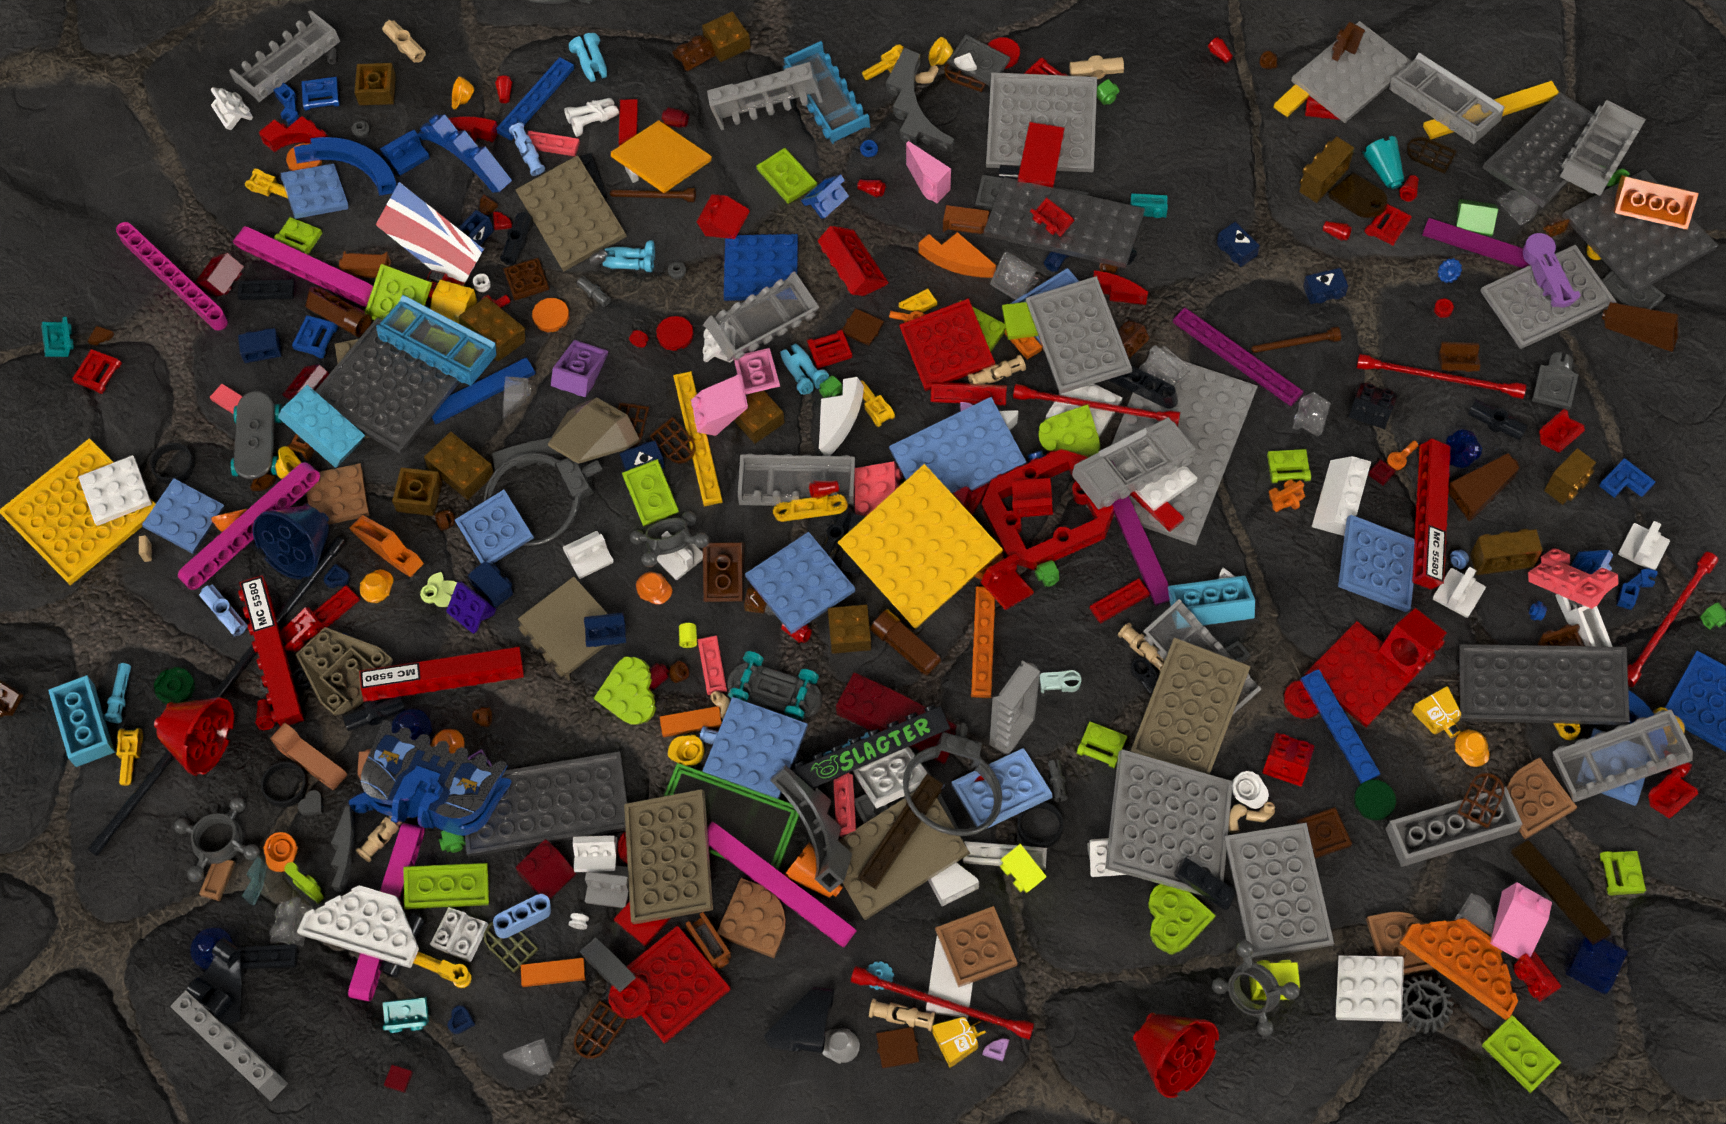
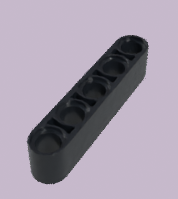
M1132 366V372L1107 379L1164 408L1171 409L1178 404L1176 389L1172 384Z

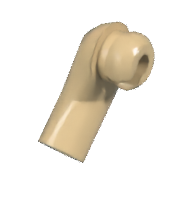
M931 66L928 72L917 74L915 81L921 84L932 83L939 68Z
M714 691L711 694L712 702L719 706L720 716L724 719L730 700L719 691Z
M1266 802L1259 811L1247 810L1246 820L1266 822L1274 815L1275 805L1271 802Z
M1234 805L1230 810L1228 828L1230 834L1239 832L1238 819L1247 814V808L1244 805Z

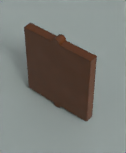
M855 309L850 318L846 319L847 322L842 330L844 335L870 346L875 336L879 335L878 332L883 326L884 321Z
M913 1027L876 1033L878 1042L877 1053L880 1054L882 1069L919 1062L918 1043L915 1041Z

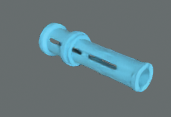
M118 664L113 693L107 701L109 706L107 713L104 714V720L108 722H122L121 713L126 705L124 695L131 670L129 664Z

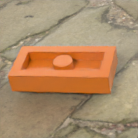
M1034 337L1010 340L1027 360L1042 351V346Z

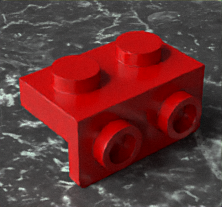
M1047 197L1036 211L1034 209L1030 210L1033 215L1032 219L1037 224L1041 225L1043 223L1046 226L1045 229L1051 235L1056 233L1059 237L1075 221L1073 217Z
M1563 409L1539 430L1541 444L1560 453L1583 433L1585 428L1583 424L1570 419L1568 410Z
M305 607L280 631L282 639L287 644L284 647L286 651H299L305 645L304 643L309 638L314 637L322 626L310 608Z
M1675 770L1673 773L1668 774L1659 785L1650 790V807L1670 819L1698 795V790L1682 780L1680 771Z

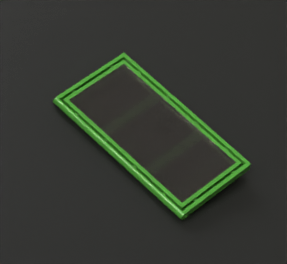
M677 763L664 796L702 789L705 792L707 827L713 821L779 871L800 817L792 804ZM709 847L710 854L724 858L711 847Z

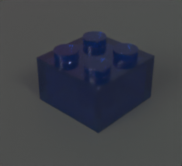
M1584 936L1580 941L1566 975L1606 994L1612 988L1628 951L1605 939L1592 945Z

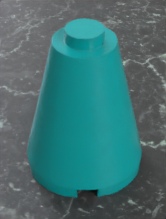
M1390 136V140L1385 141L1382 138L1371 143L1365 148L1366 152L1362 151V154L1387 188L1397 189L1402 186L1404 175L1397 138Z

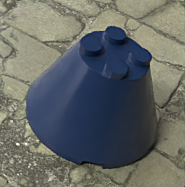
M309 504L261 513L253 523V538L257 548L261 547L266 555L264 559L275 570L287 577L302 579L312 575L317 568L329 533L327 523L329 518L325 513H320Z

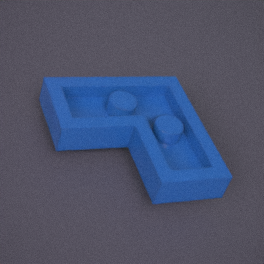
M1624 458L1600 483L1599 487L1614 498L1626 486L1643 497L1654 486L1656 481Z

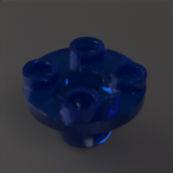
M1458 430L1453 435L1448 436L1446 444L1450 446V465L1465 468L1482 454V446L1478 443L1476 435L1470 430Z
M405 710L399 713L392 722V733H398L404 727L409 728L412 740H416L422 734L430 736L432 732L428 716L420 710Z
M219 928L203 930L194 938L191 944L190 952L193 961L199 967L208 969L214 959L212 950L220 939L225 938L233 944L231 937L227 932Z

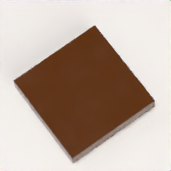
M1336 807L1299 819L1296 822L1297 824L1307 823L1315 859L1352 846V842Z

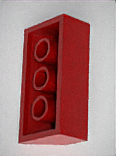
M830 226L818 239L821 250L827 255L830 264L835 267L839 273V278L844 281L847 290L852 295L865 296L889 283L853 229Z

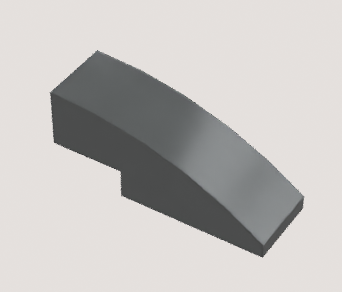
M594 938L580 951L585 960L619 992L636 978L597 938Z

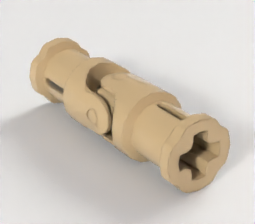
M1017 355L1015 359L1010 361L1004 360L1000 364L984 368L976 374H968V380L970 384H991L1001 380L1003 376L1010 377L1012 373L1020 370L1025 371L1026 365L1022 356Z
M1126 624L1120 630L1118 636L1120 638L1123 637L1135 652L1145 657L1161 673L1165 661L1157 653L1160 649L1154 645L1151 646L1143 638V634H1139L1132 628V624Z
M392 816L385 817L381 825L375 828L367 837L368 840L361 848H357L356 852L367 862H370L371 857L378 849H382L392 835L399 830V826L403 822L395 823L391 821Z
M873 998L869 1017L876 1016L885 1018L887 1022L896 1024L907 1023L909 1027L919 1026L932 1031L935 1012L930 1014L918 1011V1008L909 1009L904 1005L892 1002L890 1004L881 1003ZM897 1007H899V1010H898L897 1013H896L897 1019L894 1020V1019H893L894 1010H895Z

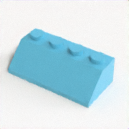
M1246 576L1168 586L1170 605L1172 606L1180 599L1203 626L1255 618V598ZM1177 610L1172 614L1176 629L1191 627Z

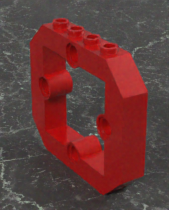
M1063 449L1054 450L1040 459L1035 458L1028 464L1017 466L1012 471L1006 474H999L991 480L982 501V508L1006 558L1016 553L1020 558L1017 565L1036 570L1039 564L1049 560L1054 562L1106 538L1114 517L1113 505L1109 507L1104 506L1098 510L1086 493H1078L1083 489L1075 479L1072 486L1073 499L1080 505L1087 504L1094 520L1072 530L1067 527H1059L1054 531L1052 539L1029 549H1026L1019 536L1022 530L1021 517L1014 518L1013 511H1007L1001 500L1013 495L1012 481L1051 478L1067 470L1072 475L1074 465L1087 459L1086 456ZM1031 474L1035 475V477L1028 478L1027 476ZM1011 521L1016 522L1014 525H1008ZM1062 537L1068 538L1066 541H1060L1059 539Z

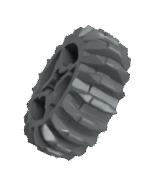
M1420 975L1418 980L1413 976L1410 982L1408 980L1403 982V1017L1401 1023L1407 1021L1409 1023L1407 1025L1408 1029L1415 1026V1032L1417 1033L1421 1028L1424 1034H1427L1429 1029L1434 1033L1437 1031V1027L1442 1029L1445 1026L1444 1023L1449 1022L1450 1018L1448 1016H1451L1453 1010L1450 1009L1453 1006V1002L1448 1001L1451 994L1444 993L1447 989L1446 986L1439 987L1440 980L1433 983L1432 977H1428L1427 981H1425L1424 976ZM1414 991L1415 1002L1408 1006V994ZM1425 991L1430 992L1433 996L1426 994ZM1439 1003L1440 1012L1434 1018L1432 1007ZM1413 1013L1420 1014L1422 1018L1417 1017Z

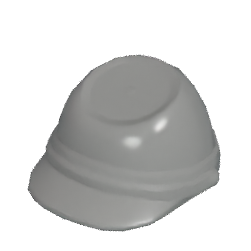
M841 1028L825 1031L826 1039L822 1053L825 1057L840 1064L850 1062L857 1056L860 1043L850 1029Z

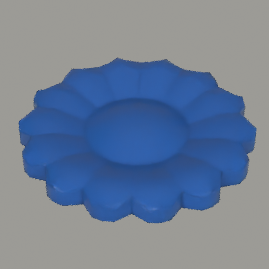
M1454 258L1447 259L1439 266L1438 277L1445 283H1452L1461 275L1462 265Z

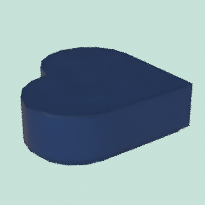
M334 564L325 575L324 582L328 588H335L338 585H348L351 578L347 571Z
M459 1005L453 1008L452 1018L448 1021V1029L451 1033L460 1034L475 1025L464 1006Z

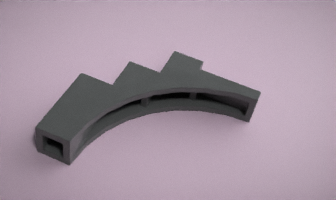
M904 48L886 81L887 91L893 96L898 95L893 105V113L898 119H905L900 129V138L905 143L909 141L917 145L919 140L927 145L937 146L942 151L952 152L955 147L954 138L932 125L917 103L914 84L916 73L921 63L920 54Z
M785 765L771 777L770 781L784 794L802 819L811 838L816 856L815 880L828 892H831L844 882L852 853L838 841L842 827L827 814L831 800L817 787L813 790Z

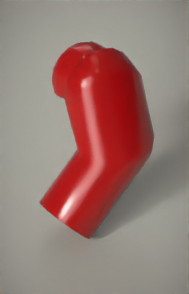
M506 294L497 300L491 299L489 295L482 298L483 300L487 297L500 308L510 303V299Z

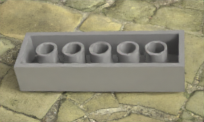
M1504 787L1503 800L1500 802L1488 828L1457 814L1463 800L1390 821L1386 832L1401 867L1517 833L1522 826V822L1507 788ZM1501 788L1495 790V794L1501 796ZM1488 793L1480 794L1477 800L1479 804L1485 805L1489 797ZM1475 796L1469 797V799L1474 801ZM1492 796L1488 805L1489 809H1495L1499 801L1498 798ZM1465 801L1461 812L1467 814L1471 803ZM1475 805L1470 816L1478 820L1482 808ZM1485 811L1481 821L1488 824L1492 813Z

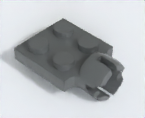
M1556 352L1551 355L1548 366L1541 365L1539 368L1532 401L1570 410L1579 374L1572 372L1573 358L1569 354H1566L1565 359L1561 361L1562 352Z

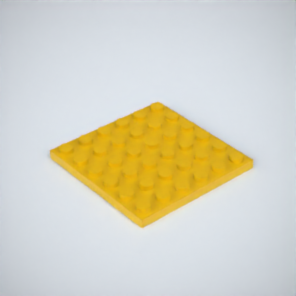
M90 438L0 509V514L70 586L143 527V522L156 505L151 500L152 505L96 526L79 476L114 462Z
M925 464L837 542L915 629L1003 551L998 543Z

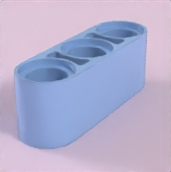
M538 894L497 914L493 919L496 935L500 938H508L549 917L551 914L549 898L544 894ZM541 904L546 905L544 909L536 908L538 905ZM520 914H526V915H527V916H526L525 918H523V919L517 918ZM502 923L508 924L505 928H499V925Z

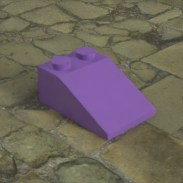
M574 340L553 367L551 386L586 397L593 388L609 351Z

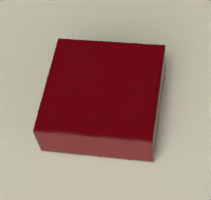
M1380 459L1369 471L1368 476L1384 486L1395 474L1396 470Z
M391 1065L384 1086L405 1093L413 1072Z

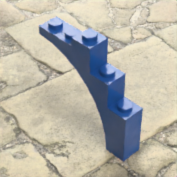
M445 114L434 115L429 119V122L420 128L421 131L418 133V136L421 140L434 142L453 153L471 168L493 193L500 192L512 181L486 146L478 147L465 130L458 131Z

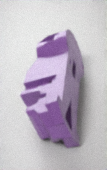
M1533 234L1527 239L1523 247L1524 260L1531 265L1539 288L1542 287L1544 290L1543 296L1551 295L1552 307L1565 308L1571 306L1581 295L1579 291H1573L1554 253L1556 250L1554 240L1546 234Z

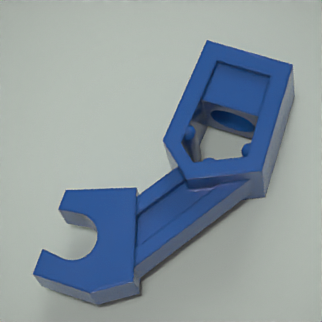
M283 82L280 87H276L273 91L276 98L285 107L280 114L283 120L286 119L287 124L290 126L299 117L296 109L297 97L295 92Z
M1643 569L1628 583H1623L1619 591L1617 606L1632 610L1638 597L1639 587H1653L1655 581L1650 580L1648 577L1655 579L1658 571ZM1625 591H1631L1633 594L1625 593Z

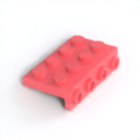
M894 461L855 468V513L857 515L867 516L900 486V479L903 478V475Z

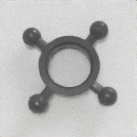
M686 511L682 514L681 518H668L653 524L647 529L645 534L641 530H634L630 534V540L633 544L640 545L646 542L648 552L644 553L641 558L644 566L653 567L657 563L659 555L677 552L689 544H695L698 548H704L709 544L707 534L700 532L694 536L693 531L688 528V526H692L696 522L695 513ZM666 531L669 533L678 532L673 536L658 539Z
M234 797L230 801V811L228 813L207 815L194 826L186 818H179L175 821L174 829L177 833H191L192 849L199 859L197 865L189 868L187 872V877L190 881L199 882L203 879V869L207 863H223L234 857L237 852L243 853L244 857L250 861L256 860L260 856V849L257 845L250 844L246 846L242 844L244 838L243 831L238 822L234 820L237 813L244 811L246 808L244 798ZM219 823L232 827V839L223 849L216 852H206L200 848V837L208 827Z
M1242 940L1237 944L1236 951L1239 956L1243 957V964L1235 969L1229 982L1222 977L1215 978L1211 985L1212 990L1216 994H1224L1228 991L1231 1000L1237 1008L1259 1019L1256 1027L1258 1033L1262 1036H1269L1273 1033L1274 1026L1267 1019L1266 1013L1272 1011L1278 1005L1280 995L1293 1000L1299 996L1300 989L1293 982L1279 986L1277 980L1267 968L1252 961L1253 945L1251 942ZM1241 975L1251 976L1259 982L1266 994V1005L1255 1004L1244 995L1240 987Z

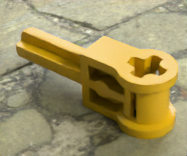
M898 44L890 51L882 54L881 62L862 72L864 79L870 80L887 69L891 73L904 47Z
M253 169L251 178L245 182L246 188L252 192L268 197L272 192L288 199L284 186L278 184L274 176L266 174L259 169Z
M861 380L864 386L863 399L866 402L864 403L865 410L875 425L880 427L881 423L888 419H894L895 414L890 405L886 403L881 395L875 397L865 382Z
M120 728L118 731L116 755L122 758L120 785L129 786L132 784L134 758H140L141 745L143 743L141 728L136 730Z
M420 952L417 953L413 962L416 965L438 973L444 979L452 981L458 988H465L471 983V974L463 964L455 965L445 960L440 961Z

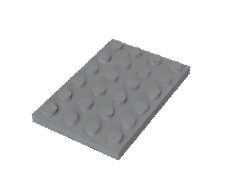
M1360 21L1355 25L1365 29V32L1355 55L1345 50L1338 62L1333 60L1334 51H1332V48L1335 44L1334 42L1297 72L1291 80L1344 123L1390 85L1392 76L1394 77L1412 62Z
M1576 245L1555 254L1573 291H1579L1581 295L1571 306L1565 308L1551 306V295L1543 296L1544 290L1542 287L1539 288L1531 265L1481 288L1480 292L1520 349L1604 311V309H1608L1610 302L1616 303V300Z
M1097 276L1025 298L1060 394L1132 372V366Z
M1307 823L1224 836L1245 939L1253 945L1251 958L1333 946V936Z

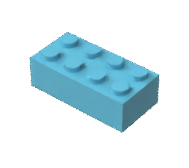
M306 385L281 409L278 416L281 421L335 468L361 444L365 436L309 385Z
M87 675L48 690L68 759L75 767L115 753L95 685Z

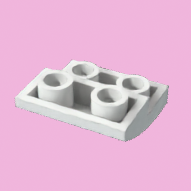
M448 907L430 945L447 954L471 962L489 924L470 917L465 912Z

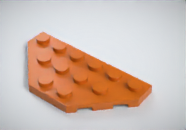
M1465 918L1448 922L1437 921L1421 925L1420 923L1412 924L1408 927L1400 944L1503 1019L1507 1020L1510 1018L1518 1003L1516 993H1513L1510 981L1512 980L1507 964L1503 962L1502 950L1490 944L1491 937Z

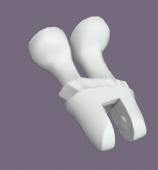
M612 98L592 100V102L586 103L587 106L566 107L564 109L569 124H572L576 137L583 134V127L595 121L606 122L619 114L617 106H614L615 103Z

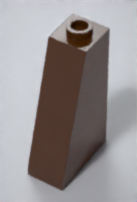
M1612 302L1609 303L1608 309L1603 311L1602 320H1605L1606 329L1667 351H1674L1678 340V314Z
M1507 453L1450 483L1448 494L1468 521L1473 520L1515 478L1519 470L1518 462Z

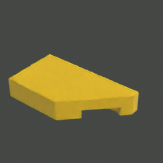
M929 289L899 302L900 309L925 312L937 306V301Z

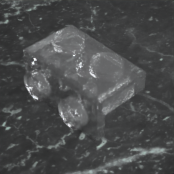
M1315 392L1303 396L1299 401V409L1294 417L1293 428L1297 430L1303 427L1315 436L1321 435L1331 403Z

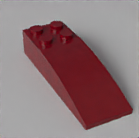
M853 673L836 704V714L868 730L873 731L879 728L881 732L888 729L887 724L896 720L902 723L906 721L905 717L917 712V715L925 713L924 708L926 707L890 688L857 673ZM947 720L950 729L944 732L955 735L956 725ZM943 732L911 745L909 748L919 753L927 748L934 747ZM941 751L938 758L934 760L945 765L950 753Z

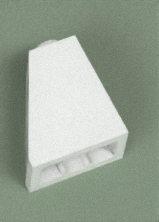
M958 863L951 865L928 880L941 906L979 889L978 879Z

